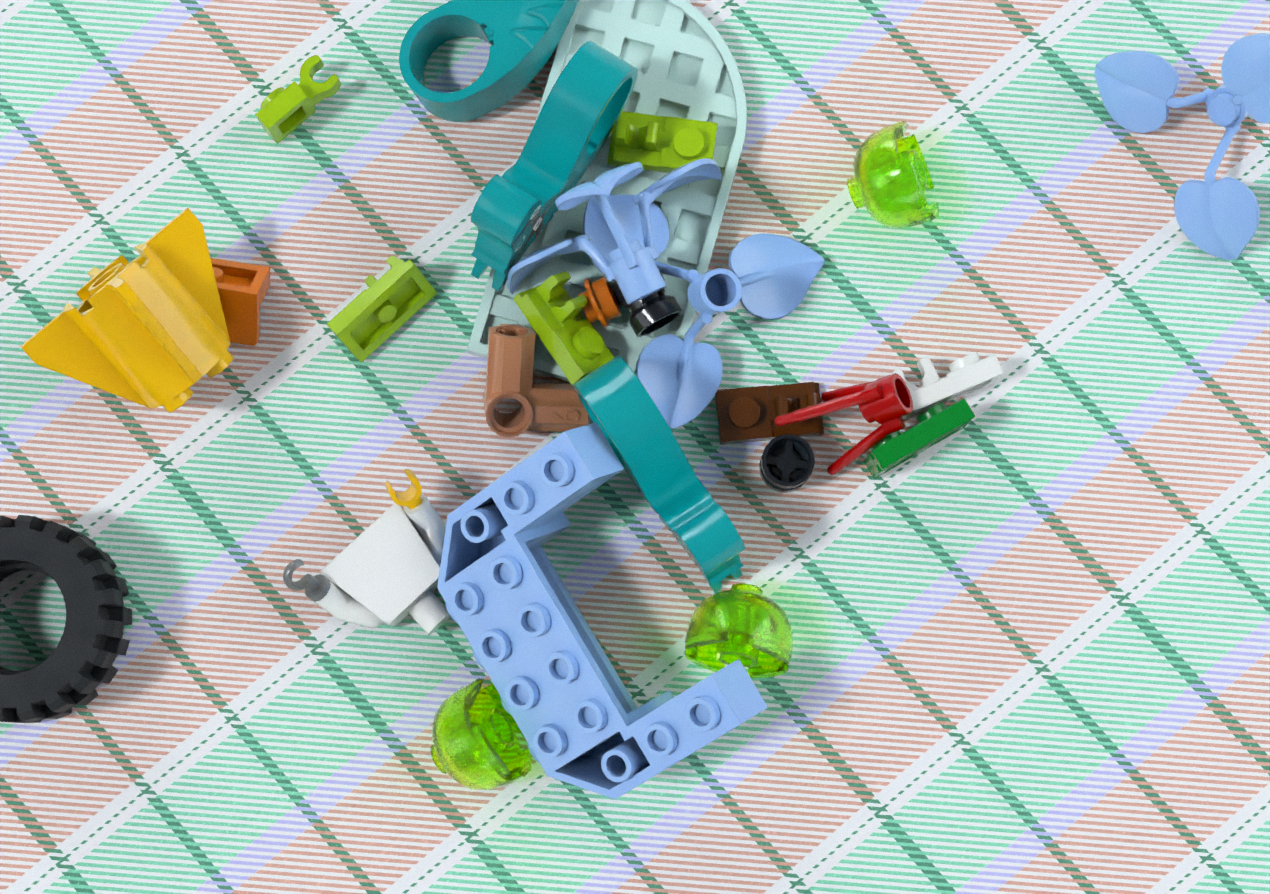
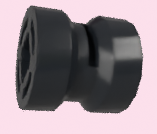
M618 284L611 290L619 305L627 307L628 311L632 312L629 323L637 337L648 335L664 327L683 312L674 296L664 295L666 292L664 288L630 305L627 304Z
M793 434L780 435L772 439L763 451L759 463L760 476L764 483L774 491L780 493L794 492L800 489L812 474L815 465L814 452L810 444L802 437Z

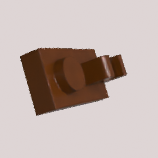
M805 382L718 390L715 394L720 445L767 441L785 434H793L799 437L824 435L822 415L784 426H777L774 422L777 416L821 403L819 383Z

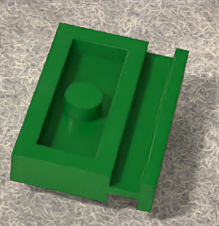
M965 398L948 408L941 402L915 418L918 425L902 434L900 431L891 433L872 447L873 450L866 457L864 463L875 479L962 430L975 415Z

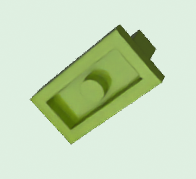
M622 111L612 130L607 164L623 166L640 162L644 168L643 170L669 173L695 160L704 158L713 160L718 123Z
M390 256L386 261L391 269L378 280L370 274L365 279V283L369 288L362 291L326 324L361 363L437 294L410 259L404 262L396 256Z
M563 271L550 276L539 286L518 293L513 300L571 385L613 359L614 356L605 345L602 336L594 329L588 318H584L580 312L587 305L586 297L580 295L571 299L564 289V284L570 280L571 276L567 271Z

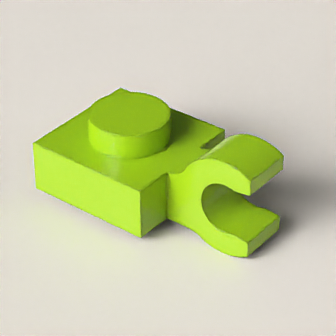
M318 55L309 57L302 64L299 84L294 81L286 89L280 87L272 91L262 101L261 110L255 114L263 129L277 144L316 112L314 109L316 104L325 98L333 96L341 87L340 80L335 74L323 83L313 81L314 74L324 66Z

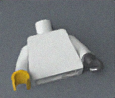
M404 469L411 481L410 487L406 491L397 492L394 491L390 482L386 481L385 487L395 503L321 570L324 575L312 576L311 574H306L299 581L292 582L293 572L298 567L304 565L301 559H296L286 566L283 573V581L291 590L301 591L305 589V595L338 620L373 629L384 623L395 627L410 614L422 629L430 635L450 617L446 606L433 593L438 585L445 526L428 498L421 494L422 487L416 475L410 469Z

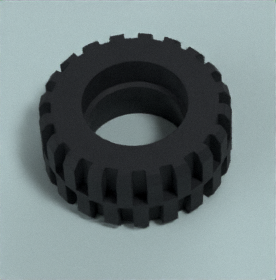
M18 515L16 519L0 516V582L7 576L20 570H35L51 577L60 588L65 601V628L55 650L38 666L23 671H13L0 666V722L38 723L43 719H58L72 713V707L76 705H87L98 696L96 688L100 683H110L118 672V669L112 665L118 654L126 656L130 640L122 639L124 625H132V609L124 607L123 597L127 596L129 591L125 580L117 577L113 571L117 566L108 553L96 548V542L84 534L51 520L46 521L36 516Z

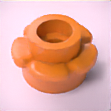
M606 277L592 283L589 278L584 280L587 291L578 294V296L584 295L587 299V305L583 308L585 315L590 323L600 320L604 327H608L610 320L622 315Z

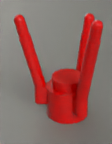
M894 373L872 382L824 392L821 397L824 401L823 403L777 416L774 422L777 426H784L858 405L864 419L868 423L877 421L881 424V426L828 466V474L835 475L887 435L904 429L905 423L902 416L913 411V402L905 381L899 374Z

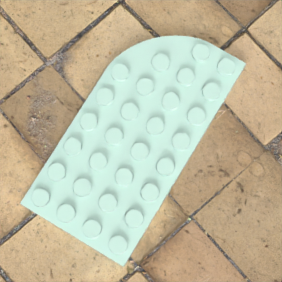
M578 0L575 11L558 44L536 120L552 87L569 60L587 41H592L638 69L636 83L623 111L718 123L713 160L721 171L722 180L705 179L694 181L663 193L652 202L663 212L669 227L667 247L659 255L660 258L656 260L660 263L686 270L694 269L699 274L707 272L746 136V97L737 64L717 29L687 0ZM612 132L576 186L586 182H594L599 175L619 167L607 164ZM643 170L636 177L614 187L610 195L625 194L636 196L668 173ZM588 200L571 209L558 210L554 213V217L541 230L521 259L548 245L583 235V218ZM584 251L561 254L545 262L530 273L518 285L514 293L511 294L507 287V281L500 292L492 288L495 270L491 268L467 347L468 354L487 359L489 327L499 326L500 324H520L524 327L532 328L513 300L518 293L541 285L552 275L567 271L571 278L563 287L571 299L578 297V294L587 291L584 285L585 279L589 278L592 283L606 276L596 268L590 256ZM661 273L666 283L664 295L674 296L683 312L669 324L648 335L636 336L629 323L632 312H629L627 307L620 306L622 315L610 320L608 327H604L600 320L591 323L594 329L602 336L605 345L614 357L617 355L622 357L635 375L639 354L652 339L661 335L671 334L684 341L685 333L693 324L696 310L688 300V287L690 283L687 280ZM616 281L609 282L611 288L617 284ZM582 309L580 312L582 313L584 318H587L584 310ZM535 332L533 372L569 381Z

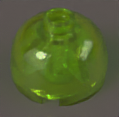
M906 121L887 126L868 136L858 147L854 157L855 177L847 180L849 194L857 209L866 207L875 221L886 227L900 229L939 218L938 202L929 205L927 203L924 190L933 189L934 185L920 145L914 134L904 138L909 126Z
M738 583L732 585L731 590L719 591L703 599L696 608L686 631L685 656L699 667L713 672H717L724 668L725 664L729 665L739 659L744 667H749L747 673L750 678L775 677L785 674L788 670L793 650V631L785 611L777 602L764 596L761 588L751 584Z
M478 678L450 695L435 713L432 728L433 745L431 746V756L436 767L442 773H448L453 780L461 785L474 790H495L524 778L531 770L532 755L528 748L521 750V745L515 732H522L514 718L502 706L500 695L494 684L484 688L482 686L484 679Z

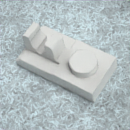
M973 353L949 364L951 373L941 379L928 357L919 359L917 366L922 374L919 388L915 386V383H910L905 379L901 368L895 369L892 374H899L903 378L912 397L913 411L902 416L903 421L941 402L945 404L995 383L1004 372L996 354L980 360L978 353Z

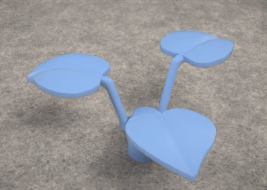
M1251 34L1234 42L1223 57L1221 74L1224 83L1215 90L1206 88L1201 93L1182 98L1172 97L1179 84L1177 71L1168 61L1158 55L1145 51H1123L1111 54L1096 64L1094 74L1103 104L1111 118L1126 130L1137 133L1157 130L1167 121L1169 107L1178 109L1202 102L1206 103L1207 114L1210 120L1216 125L1225 127L1226 131L1205 170V181H1185L1177 190L1174 210L1182 232L1199 249L1225 260L1239 258L1259 226L1260 208L1258 200L1253 191L1238 179L1223 177L1215 180V175L1234 135L1241 129L1240 123L1250 115L1257 122L1270 123V34Z
M708 158L687 163L669 172L633 197L635 205H639L645 248H642L639 240L627 242L606 197L610 195L614 187L641 174L644 168L640 162L613 168L599 175L594 182H586L568 190L555 200L558 210L571 209L595 197L619 247L609 253L613 263L611 264L591 244L588 234H583L543 247L517 262L508 272L507 287L510 293L513 294L518 285L545 262L555 256L577 251L586 252L604 271L609 282L616 280L628 305L665 288L666 283L654 261L660 258L654 245L649 206L661 194L682 185L705 179L722 180V174L717 163Z
M635 195L606 196L627 242L639 240L642 248H645L639 205H635L633 201ZM595 197L588 199L584 212L583 234L589 235L591 244L612 264L613 261L609 253L619 247ZM651 203L649 211L654 245L660 255L666 249L669 241V227L663 212L654 203ZM762 233L744 238L730 251L728 262L731 271L717 268L699 274L694 269L686 270L654 260L661 273L687 280L690 283L688 287V300L691 306L699 312V317L685 333L684 341L671 334L658 336L642 349L636 363V376L658 407L670 429L678 428L695 419L711 402L721 383L723 371L719 351L708 343H693L696 335L705 324H709L712 321L713 314L731 310L738 304L739 300L746 311L762 319L773 320L790 314L802 302L813 279L824 265L825 260L821 255L794 239L781 235ZM591 258V260H592L593 264L596 266V268H597L603 275H605L604 271H603V270L599 267V265Z

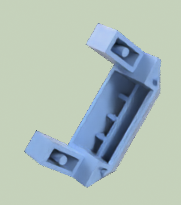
M597 422L564 431L447 515L437 589L446 602V609L449 615L459 624L473 648V655L477 663L485 669L497 689L502 706L514 718L525 737L530 754L540 763L546 775L603 796L617 799L768 708L739 659L711 674L676 697L668 690L638 708L542 548L543 544L571 526L563 512L564 510L624 470Z

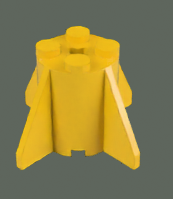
M189 208L183 210L145 243L135 246V250L141 256L135 258L130 263L121 255L101 270L93 267L87 272L92 279L76 293L83 302L77 308L67 303L59 315L20 346L35 364L150 409L163 406L168 413H171L181 407L192 396L193 391L189 387L205 374L209 378L216 376L233 361L234 357L227 350L231 343L203 225Z

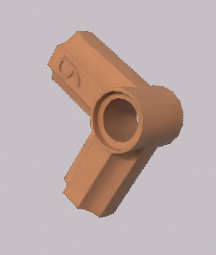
M500 324L499 326L489 327L486 388L483 400L486 421L490 429L499 436L509 438L519 436L525 431L564 432L588 425L589 415L571 384L533 383L535 330L520 324ZM511 398L521 403V406L512 413H500L495 409L498 402L503 399Z

